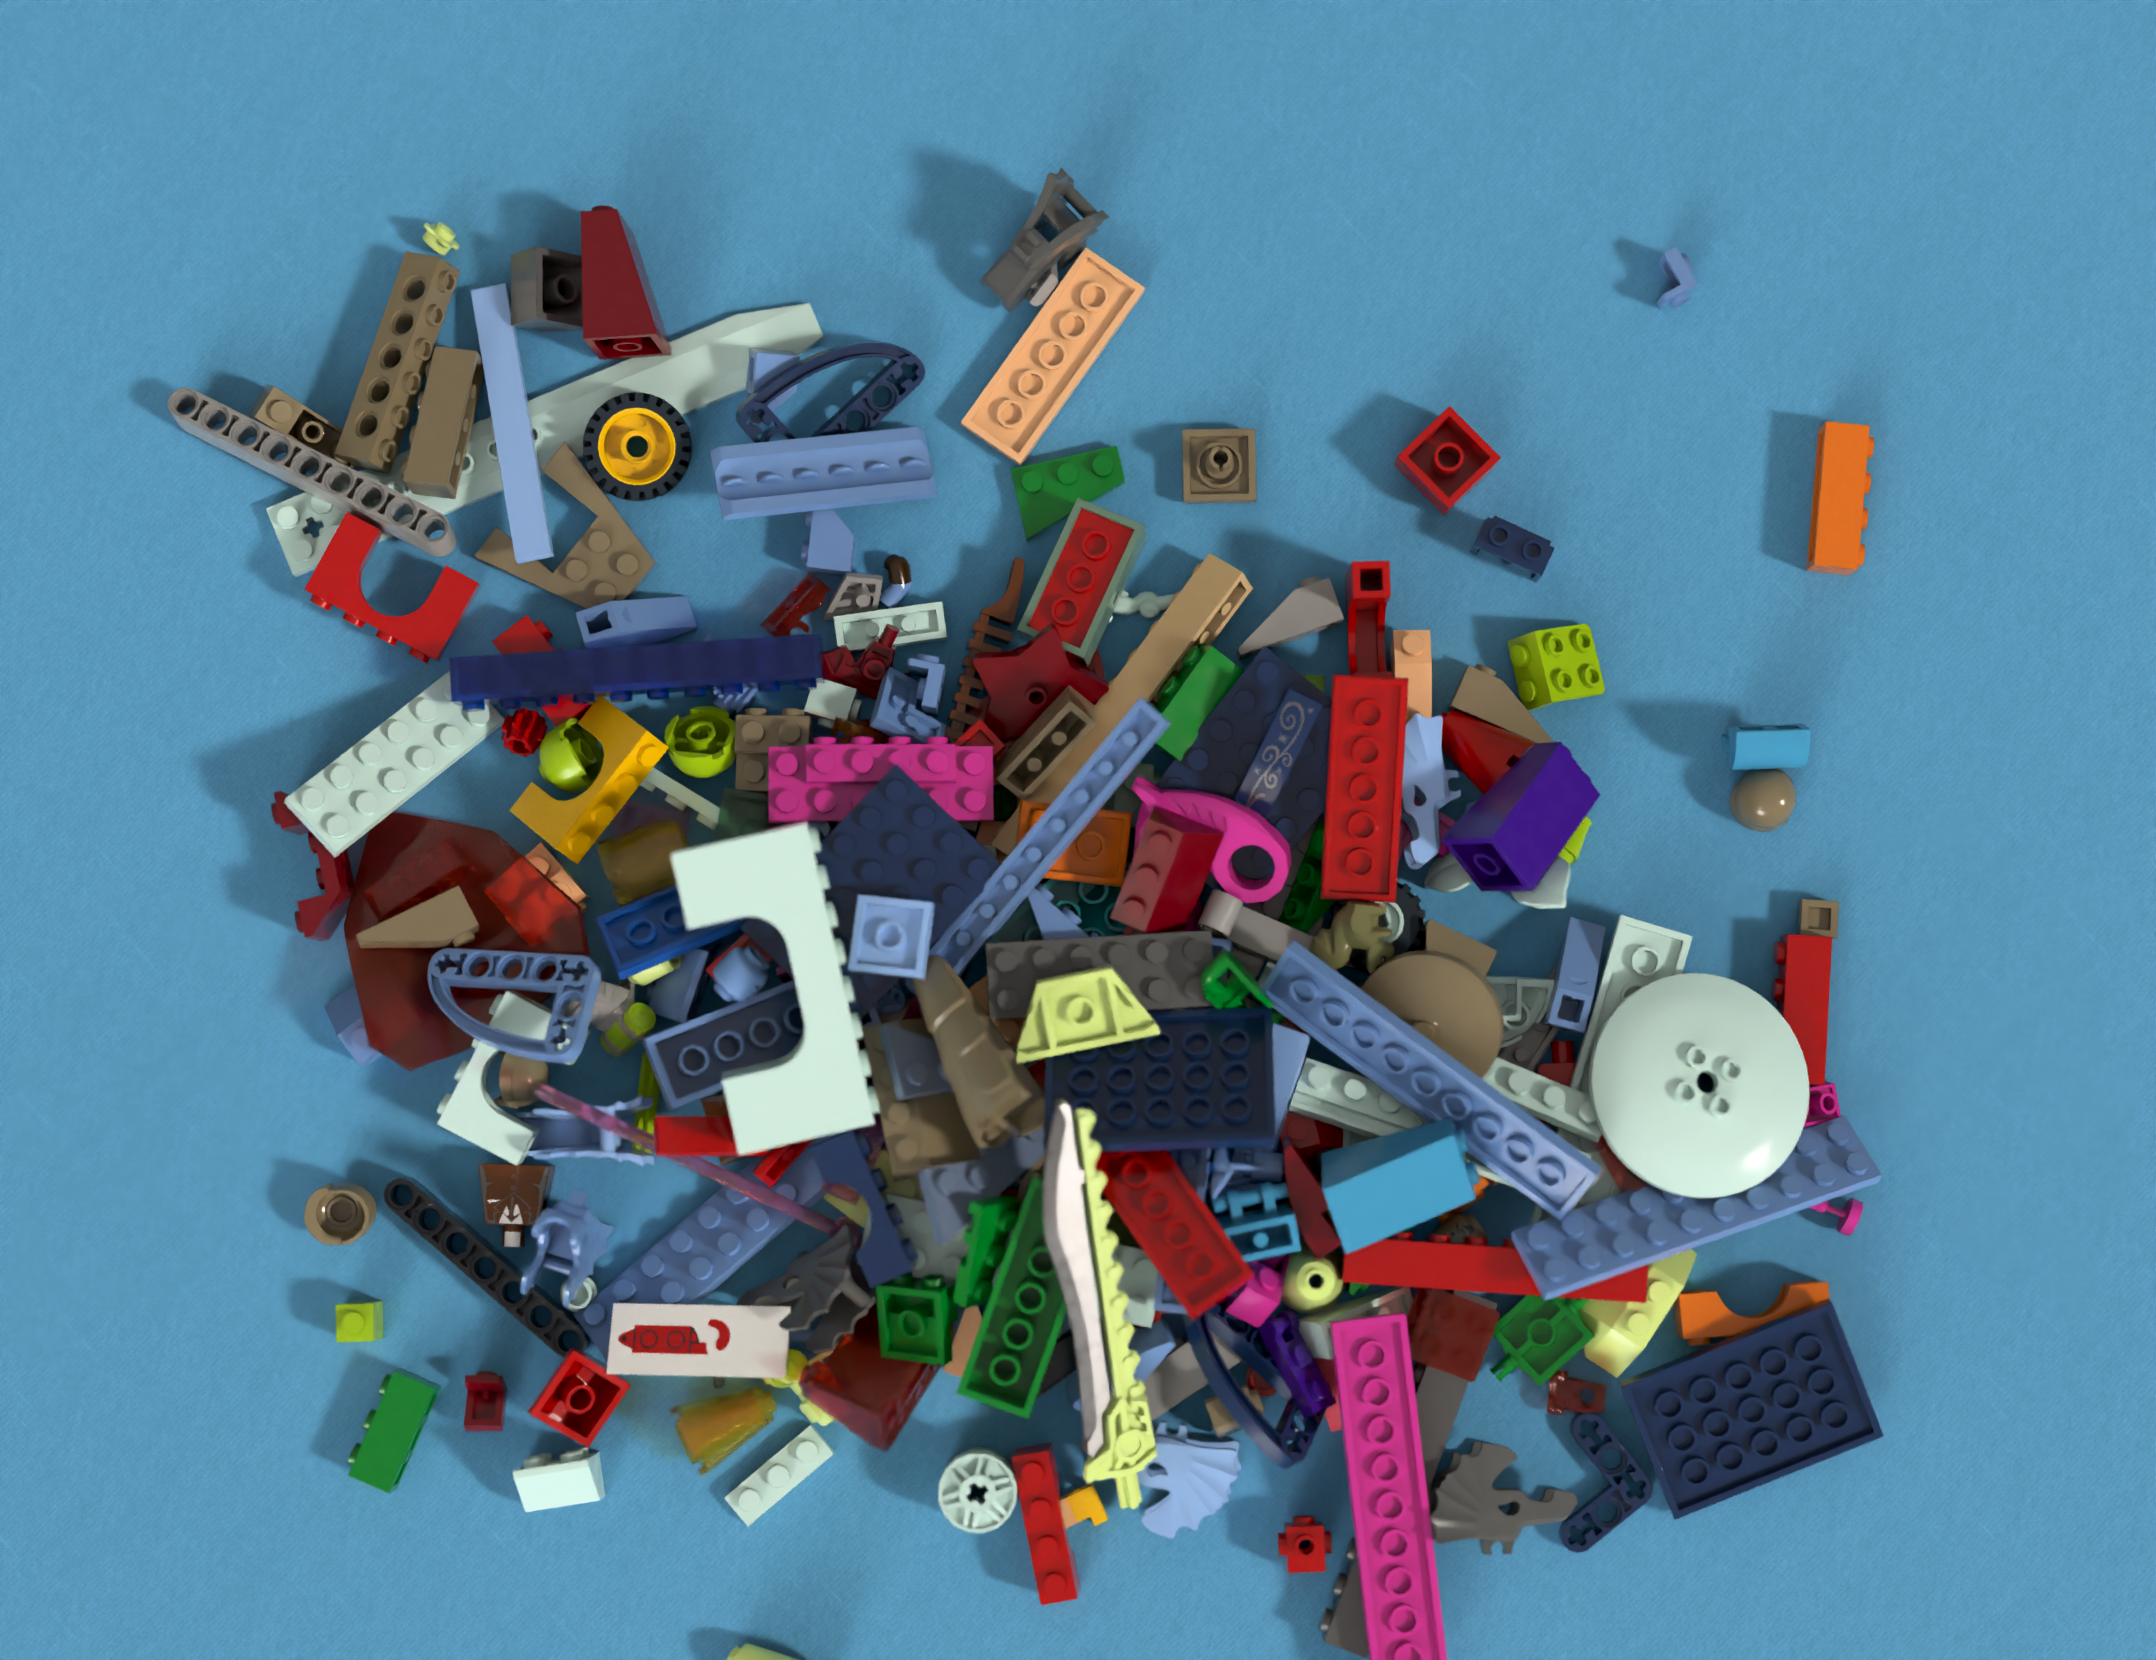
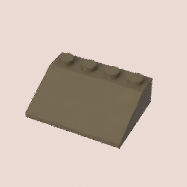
M924 1018L888 1022V1024L934 1040L933 1034L927 1029ZM887 1023L862 1028L894 1182L918 1177L917 1173L926 1168L981 1159L978 1145L974 1141L970 1129L966 1126L954 1092L897 1101L878 1028Z

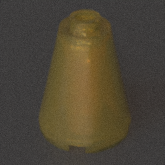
M757 1386L675 1405L669 1408V1413L671 1417L678 1414V1425L674 1427L692 1465L697 1462L701 1464L702 1467L698 1468L696 1472L698 1476L702 1477L774 1421L772 1413L778 1409L770 1391L762 1392L760 1387Z

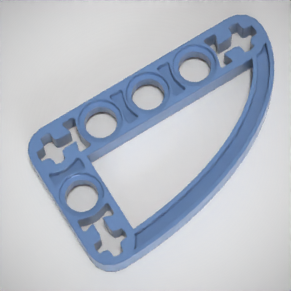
M458 948L441 949L432 956L428 966V985L431 995L443 1013L465 1033L495 1049L534 1060L568 1063L580 1055L601 981L600 969L590 958L582 955ZM451 961H452L457 967H449L450 964H451ZM489 962V968L485 974L478 977L473 975L474 969L479 963ZM517 963L523 965L522 971L517 977L507 978V971L512 965ZM549 965L556 966V972L552 978L544 981L540 980V974L545 967ZM585 969L588 971L587 975H581ZM573 975H581L579 981ZM450 986L557 993L545 1039H533L507 1033L474 1019L456 1004L451 994ZM575 1001L581 1002V1008L576 1015L572 1017L565 1016V1009L570 1003ZM566 1038L570 1040L569 1044H563L560 1050L557 1047L558 1044L565 1043Z

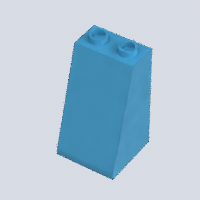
M1452 1117L1321 1153L1322 1190L1345 1254L1354 1252L1476 1199L1474 1184L1480 1183L1478 1171L1474 1161L1467 1163L1464 1152L1469 1151L1467 1139L1463 1129L1456 1130Z

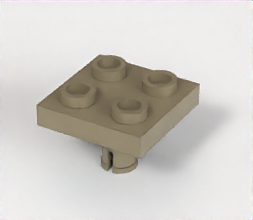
M1182 429L1183 504L1256 503L1255 429Z

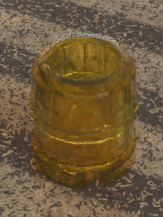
M668 818L647 825L642 824L616 838L611 836L597 842L599 844L597 845V850L607 880H611L614 888L617 889L612 892L620 907L677 884L671 852L690 847L677 819L670 821Z

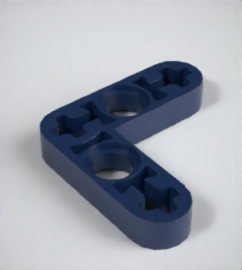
M1582 1411L1572 1418L1570 1433L1609 1485L1560 1525L1559 1539L1568 1550L1575 1553L1584 1552L1591 1548L1651 1498L1653 1492L1650 1479L1606 1423L1597 1414L1589 1411ZM1582 1420H1586L1589 1423L1596 1422L1593 1431L1601 1440L1606 1434L1609 1437V1440L1600 1443L1593 1453L1589 1448L1596 1445L1594 1441L1586 1434L1581 1437L1579 1435V1432L1582 1430L1580 1425ZM1608 1448H1616L1621 1454L1620 1464L1613 1469L1605 1468L1601 1463V1455ZM1629 1464L1633 1469L1626 1471V1473L1634 1481L1639 1482L1642 1480L1643 1482L1640 1486L1642 1494L1638 1497L1634 1494L1627 1496L1626 1492L1629 1490V1486L1622 1477H1619L1617 1482L1613 1480V1477L1623 1473ZM1602 1501L1612 1502L1616 1509L1613 1519L1607 1522L1598 1520L1595 1513L1597 1505ZM1588 1513L1591 1521L1600 1529L1594 1533L1593 1528L1589 1527L1582 1533L1585 1539L1582 1543L1579 1544L1575 1540L1569 1543L1568 1539L1571 1536L1570 1527L1575 1526L1580 1529L1588 1522L1582 1517Z

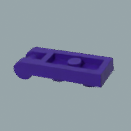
M1285 1310L1278 1313L1276 1317L1267 1318L1259 1327V1333L1304 1419L1337 1402L1298 1330V1316L1292 1310Z

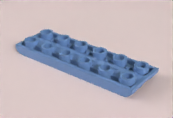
M919 427L720 446L710 451L723 520L937 498L938 496L924 429Z

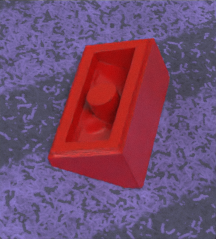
M814 1138L773 1147L752 1173L767 1186L772 1187Z

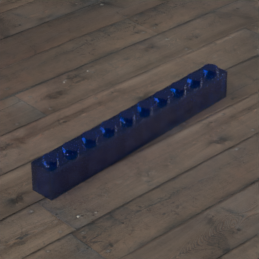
M820 634L449 658L451 702L457 706H462V711L465 712L484 711L485 705L499 704L500 709L522 708V702L536 701L537 707H553L559 705V700L573 699V704L586 705L596 703V697H610V702H629L633 700L632 695L647 694L648 700L668 699L669 693L684 692V697L694 698L706 696V690H721V695L743 694V688L758 687V692L772 693L780 691V686L795 685V690L817 689V683H825L823 639Z

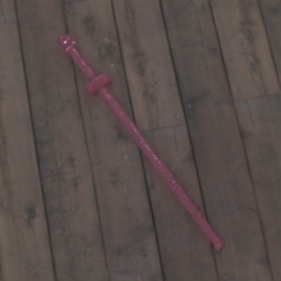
M546 1084L536 1085L540 1090L550 1094L547 1095L539 1090H534L535 1096L655 1153L654 1135ZM663 1156L829 1234L831 1238L847 1224L853 1230L854 1245L859 1249L861 1248L863 1234L860 1233L858 1224L849 1217L844 1216L832 1220L699 1156Z

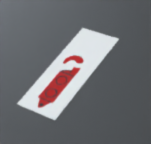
M613 1303L606 1374L785 1378L789 1331L783 1330L779 1323L791 1312V1307Z

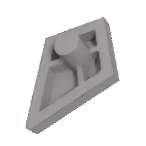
M1057 263L1026 292L1025 298L1035 307L1042 304L1058 284Z
M846 572L823 612V619L827 621L833 620V616L878 610L883 577L880 575Z

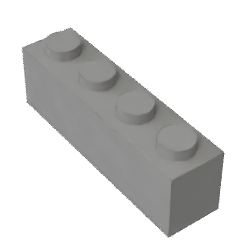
M1211 1331L1218 1351L1228 1369L1243 1360ZM1181 1337L1174 1340L1176 1345L1143 1382L1146 1387L1144 1393L1147 1394L1151 1421L1209 1383L1196 1360L1188 1339L1183 1341Z

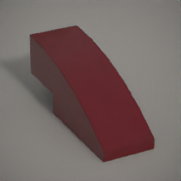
M1287 1136L1283 1139V1163L1289 1199L1305 1241L1315 1257L1321 1259L1342 1245L1335 1224L1325 1212L1329 1207L1322 1190L1321 1179L1291 1137Z

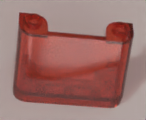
M876 1301L868 1309L867 1315L855 1322L853 1334L843 1335L826 1363L815 1361L812 1365L805 1366L799 1378V1386H801V1392L805 1398L870 1446L887 1452L942 1365L881 1357ZM952 1323V1324H950V1327H951V1340H952V1343H953V1323Z

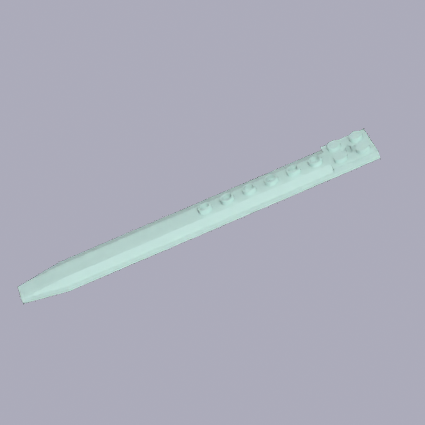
M810 303L733 315L669 342L671 355L630 358L529 400L528 406L540 475L545 474L542 469L564 442L571 446L579 459L584 457L583 437L587 424L595 411L613 397L633 392L652 394L670 403L681 416H684L746 390L750 348L792 351L799 356L824 338ZM492 417L476 422L472 426L455 499L416 495L411 492L401 475L403 461L406 458L408 459L410 450L397 455L390 474L371 469L358 471L443 515L504 491ZM344 483L340 485L336 489V491H343L347 489L350 484ZM307 492L266 508L291 572L295 577L316 569L346 514L345 511ZM381 499L370 501L367 507L378 505ZM408 514L402 516L399 519L398 523H405L412 518V515ZM312 520L317 523L323 522L324 527L319 529L320 536L314 538L311 533L306 534V528L309 527V522ZM381 530L383 534L378 543L393 537V535Z

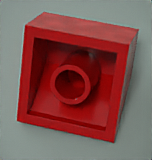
M571 1348L528 1410V1413L588 1448L631 1385L620 1374H606L607 1364L586 1352Z

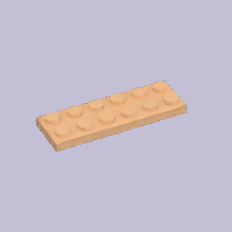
M1085 247L961 421V426L1021 466L1143 295L1145 287Z

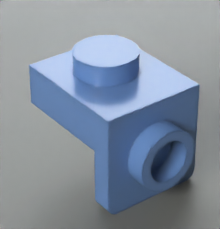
M1676 246L1664 252L1658 260L1661 270L1672 287L1670 291L1662 294L1656 302L1660 309L1669 304L1672 309L1684 304L1692 298L1690 293L1697 285L1692 275L1694 268L1686 254H1680Z

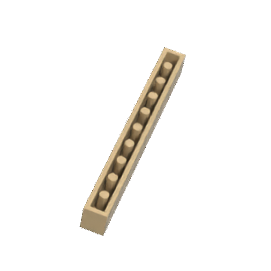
M1211 553L1194 568L1191 578L1183 589L1173 596L1170 606L1162 617L1152 624L1148 635L1140 646L1130 653L1127 663L1119 674L1109 681V691L1095 704L1097 707L1098 724L1026 799L1027 801L1053 803L1139 698H1144L1152 706L1156 705L1162 696L1160 691L1164 683L1171 676L1176 677L1183 667L1182 659L1187 651L1193 646H1198L1199 643L1211 645L1253 589L1242 571ZM1020 801L1016 811L1007 823H1004L997 830L995 839L991 843L1005 859L1015 849Z

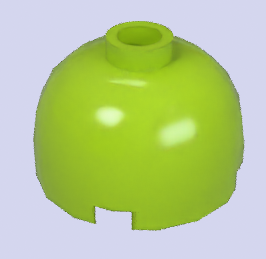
M697 706L689 709L690 715L680 719L678 714L672 718L665 728L664 740L666 746L669 747L667 751L670 758L678 769L688 776L709 778L721 774L730 768L737 757L734 751L736 722L730 718L726 710L714 706Z
M568 718L548 731L540 743L539 771L546 782L552 783L555 787L567 793L585 792L598 777L604 760V753L599 742L585 729L580 730L578 726L574 725L579 722L576 718Z

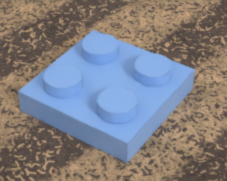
M858 895L848 970L852 972L925 979L935 904L924 901Z

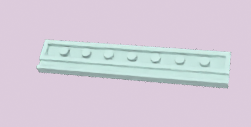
M1307 1057L1289 1110L1371 1139L1428 1124L1427 1121L1370 1079ZM1580 1151L1589 1159H1591V1154ZM1464 1152L1467 1163L1474 1161L1479 1176L1514 1187L1470 1153Z

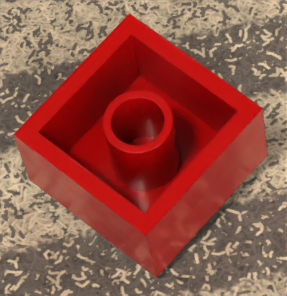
M1449 406L1396 457L1393 465L1445 516L1496 467L1501 457Z

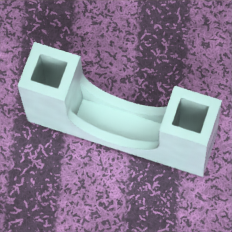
M508 990L505 995L499 993L489 1010V1014L493 1015V1018L488 1026L507 1033L544 1040L552 1010L514 990ZM589 1029L586 1034L585 1042L587 1041L591 1033V1030ZM474 1038L472 1047L476 1048L470 1062L464 1060L457 1070L454 1080L459 1083L452 1095L447 1093L437 1109V1113L441 1115L437 1124L517 1166L523 1163L540 1129L505 1112L494 1102L489 1093L487 1075L491 1062L501 1050L488 1046ZM566 1038L565 1043H559L557 1047L561 1050L562 1045L569 1044L570 1040ZM576 1058L575 1060H573V1061H571V1062H568V1063H565V1064H567V1065L575 1064L577 1058Z

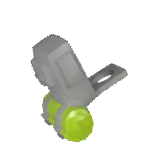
M576 975L575 978L579 981L581 975ZM619 978L618 986L601 980L589 1025L603 1031L600 1037L601 1045L607 1052L611 1053L613 1057L624 1056L633 1049L638 1041H641L650 1033L656 1023V1016L651 1007L644 1003H635V984L628 978L623 980ZM575 1001L570 1003L565 1009V1016L572 1017L576 1015L581 1008V1002Z

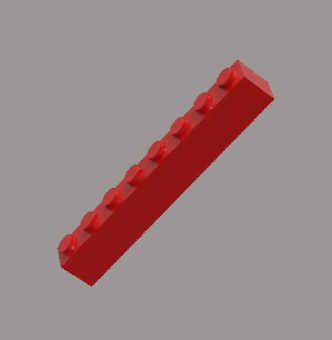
M1400 1231L1391 1235L1390 1238L1386 1237L1354 1252L1345 1254L1344 1248L1342 1252V1282L1542 1296L1511 1239H1503V1245L1488 1244L1487 1237L1465 1236V1243L1450 1242V1235L1428 1233L1427 1240L1412 1239V1232ZM1648 1264L1557 1297L1646 1303Z

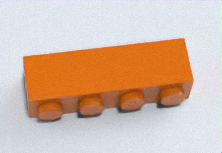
M1826 421L1818 428L1806 571L1851 575L1858 570V566L1863 565L1865 545L1860 544L1861 530L1866 529L1868 522V509L1863 508L1864 494L1869 493L1871 486V473L1866 472L1867 459H1871L1874 450V437H1869L1870 425Z

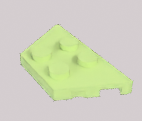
M1111 965L1040 979L1035 982L1015 1052L1016 1062L1021 1063L1158 1035L1160 1030L1153 1018Z

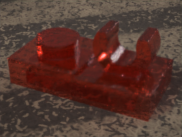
M809 572L760 626L778 641L782 639L789 646L795 647L797 644L790 637L791 630L799 627L806 633L810 631L808 625L801 618L809 612L817 610L823 604L825 595L829 592L830 588Z

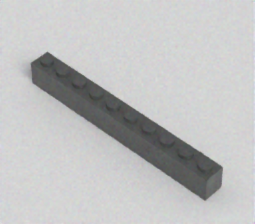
M1463 1290L1443 1291L1436 1312L1441 1313L1437 1327L1430 1326L1423 1347L1428 1348L1424 1362L1417 1361L1413 1370L1427 1494L1498 1303ZM1352 1537L1345 1554V1559L1350 1560L1345 1574L1339 1572L1332 1589V1594L1336 1595V1599L1332 1609L1325 1608L1318 1629L1323 1631L1322 1638L1325 1643L1367 1659L1369 1652L1355 1538Z

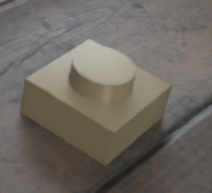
M1800 899L1797 935L1823 936L1836 939L1839 901Z

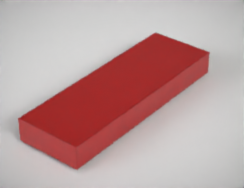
M656 1116L653 1119L655 1156H765L768 1153V1149L739 1155L730 1116Z

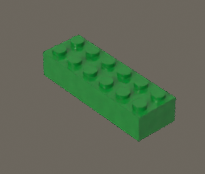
M1037 1172L1033 1174L956 1392L962 1396L1029 1419L1067 1311L1058 1276L1044 1240L1043 1174ZM1081 1188L1082 1199H1083V1206H1084V1213H1085V1220H1086L1087 1235H1088V1242H1089V1247H1090V1244H1091V1243H1090V1236H1089V1229H1088V1222H1087V1214H1086L1084 1193H1083V1189ZM1100 1195V1199L1105 1201L1106 1197Z

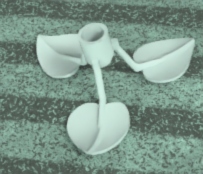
M1448 850L1444 858L1438 857L1428 870L1424 884L1426 889H1434L1438 892H1454L1467 887L1473 880L1450 850ZM1555 858L1533 891H1511V894L1517 902L1533 906L1536 909L1565 908L1566 891L1570 880V867L1564 859Z

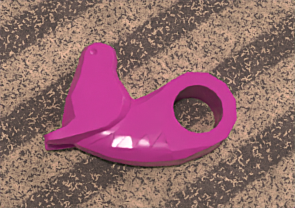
M1140 776L1137 777L1131 789L1142 800V805L1136 824L1134 855L1153 807L1157 805L1225 832L1210 870L1227 894L1245 903L1267 901L1282 890L1292 864L1290 847L1283 835L1259 813L1233 800L1215 794L1196 790H1162L1149 780ZM1242 846H1260L1268 851L1273 858L1275 870L1265 879H1246L1235 869L1232 854Z

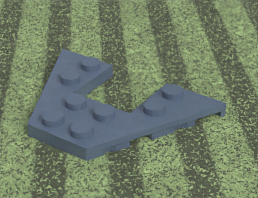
M888 1023L878 1028L897 1101L954 1092L951 1083L946 1077L935 1040ZM1044 1126L1021 1139L1013 1135L1006 1140L1007 1143L1000 1147L985 1149L978 1146L981 1159L926 1168L917 1173L937 1247L947 1243L974 1218V1215L968 1212L970 1200L999 1196L1045 1154Z

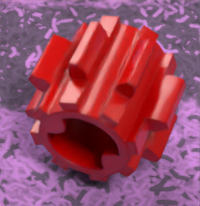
M521 708L520 711L515 710L513 716L507 715L501 727L503 731L501 737L504 741L503 746L508 748L513 754H519L523 757H528L529 754L533 755L536 748L540 749V743L546 736L545 732L548 726L545 724V718L541 717L535 710L531 711L526 708Z

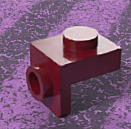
M480 1371L476 1375H466L464 1382L467 1388L464 1418L465 1430L503 1431L507 1399V1387L503 1377L491 1371Z

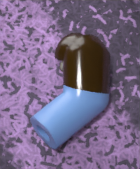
M892 554L884 561V569L888 571L890 585L882 593L879 600L888 609L895 608L912 586L910 564L904 557Z

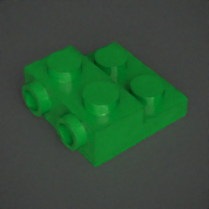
M910 1271L906 1275H900L877 1285L876 1296L881 1357L946 1365L953 1361L950 1324L958 1320L957 1304L952 1302L956 1283L945 1282L944 1275L930 1274L923 1276L922 1279H913V1274Z

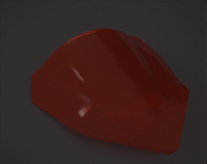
M392 812L368 832L343 927L368 1045L408 1071H412L473 1048L472 1042L474 1038L460 1029L443 1013L434 1001L429 989V962L437 951L445 948H360L356 934L459 886L479 924V932L474 934L475 939L458 949L582 955L586 957L589 956L581 906L496 832L448 821ZM452 944V945H450V946H448V947H446V948H455V947H454V945ZM451 961V964H450L449 967H457V966ZM489 962L479 963L475 967L473 975L478 977L485 974L489 968ZM521 963L512 965L507 971V978L517 977L521 973L523 965ZM549 965L545 967L540 974V980L544 981L552 978L556 972V966ZM450 986L451 994L459 1008L486 1025H489L493 1018V1015L489 1014V1010L499 993L505 995L506 991H508L505 989ZM514 990L539 1004L544 1003L555 993Z

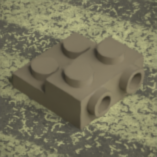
M747 708L745 709V715H736L734 751L737 754L735 791L737 793H769V747H806V744H813V721L810 716H804V710L787 708L782 709V715H767L766 709Z

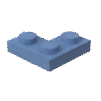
M891 667L887 669L881 680L870 722L871 727L890 737L911 738V744H926L927 737H944L947 725L915 709L918 681Z

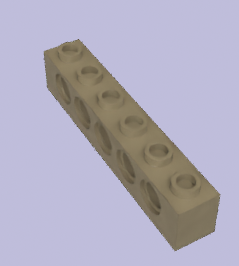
M408 251L404 254L335 451V455L354 466L390 474L405 428L409 422L415 399L421 388L427 361L433 354V348L441 325L444 322L445 314L460 273L459 270L442 258Z

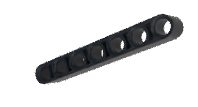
M398 1178L392 1180L386 1186L384 1200L393 1212L556 1354L565 1358L570 1350L563 1344V1335L567 1330H573L579 1335L580 1345L576 1350L583 1352L587 1350L590 1345V1337L577 1319L539 1285L535 1284L533 1288L531 1287L519 1302L509 1298L507 1294L508 1285L512 1281L521 1284L525 1273L423 1184L414 1178ZM402 1184L409 1186L412 1191V1199L407 1205L401 1204L396 1196L397 1190ZM430 1208L436 1210L440 1216V1223L435 1229L427 1227L424 1221V1215ZM456 1233H462L468 1240V1247L463 1253L456 1252L452 1247V1238ZM484 1257H489L495 1262L496 1271L492 1277H486L480 1272L479 1265ZM540 1305L546 1306L551 1311L552 1320L547 1326L539 1324L535 1319V1311Z

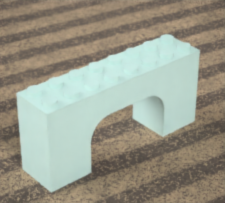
M806 821L677 849L671 852L687 929L742 917H757L772 923L782 933L786 941L804 1018L803 1033L798 1044L790 1053L776 1060L722 1072L723 1088L739 1155L875 1124L873 1114L880 1113L874 1086L866 1087L864 1077L872 1075L866 1050H858L856 1042L857 1039L863 1038L857 1012L850 1013L848 1002L855 1001L849 975L842 977L839 965L846 964L842 941L840 938L833 940L831 927L838 926L832 901L825 903L822 891L830 889L824 864L817 866L814 855L815 852L821 851L816 827L808 828Z

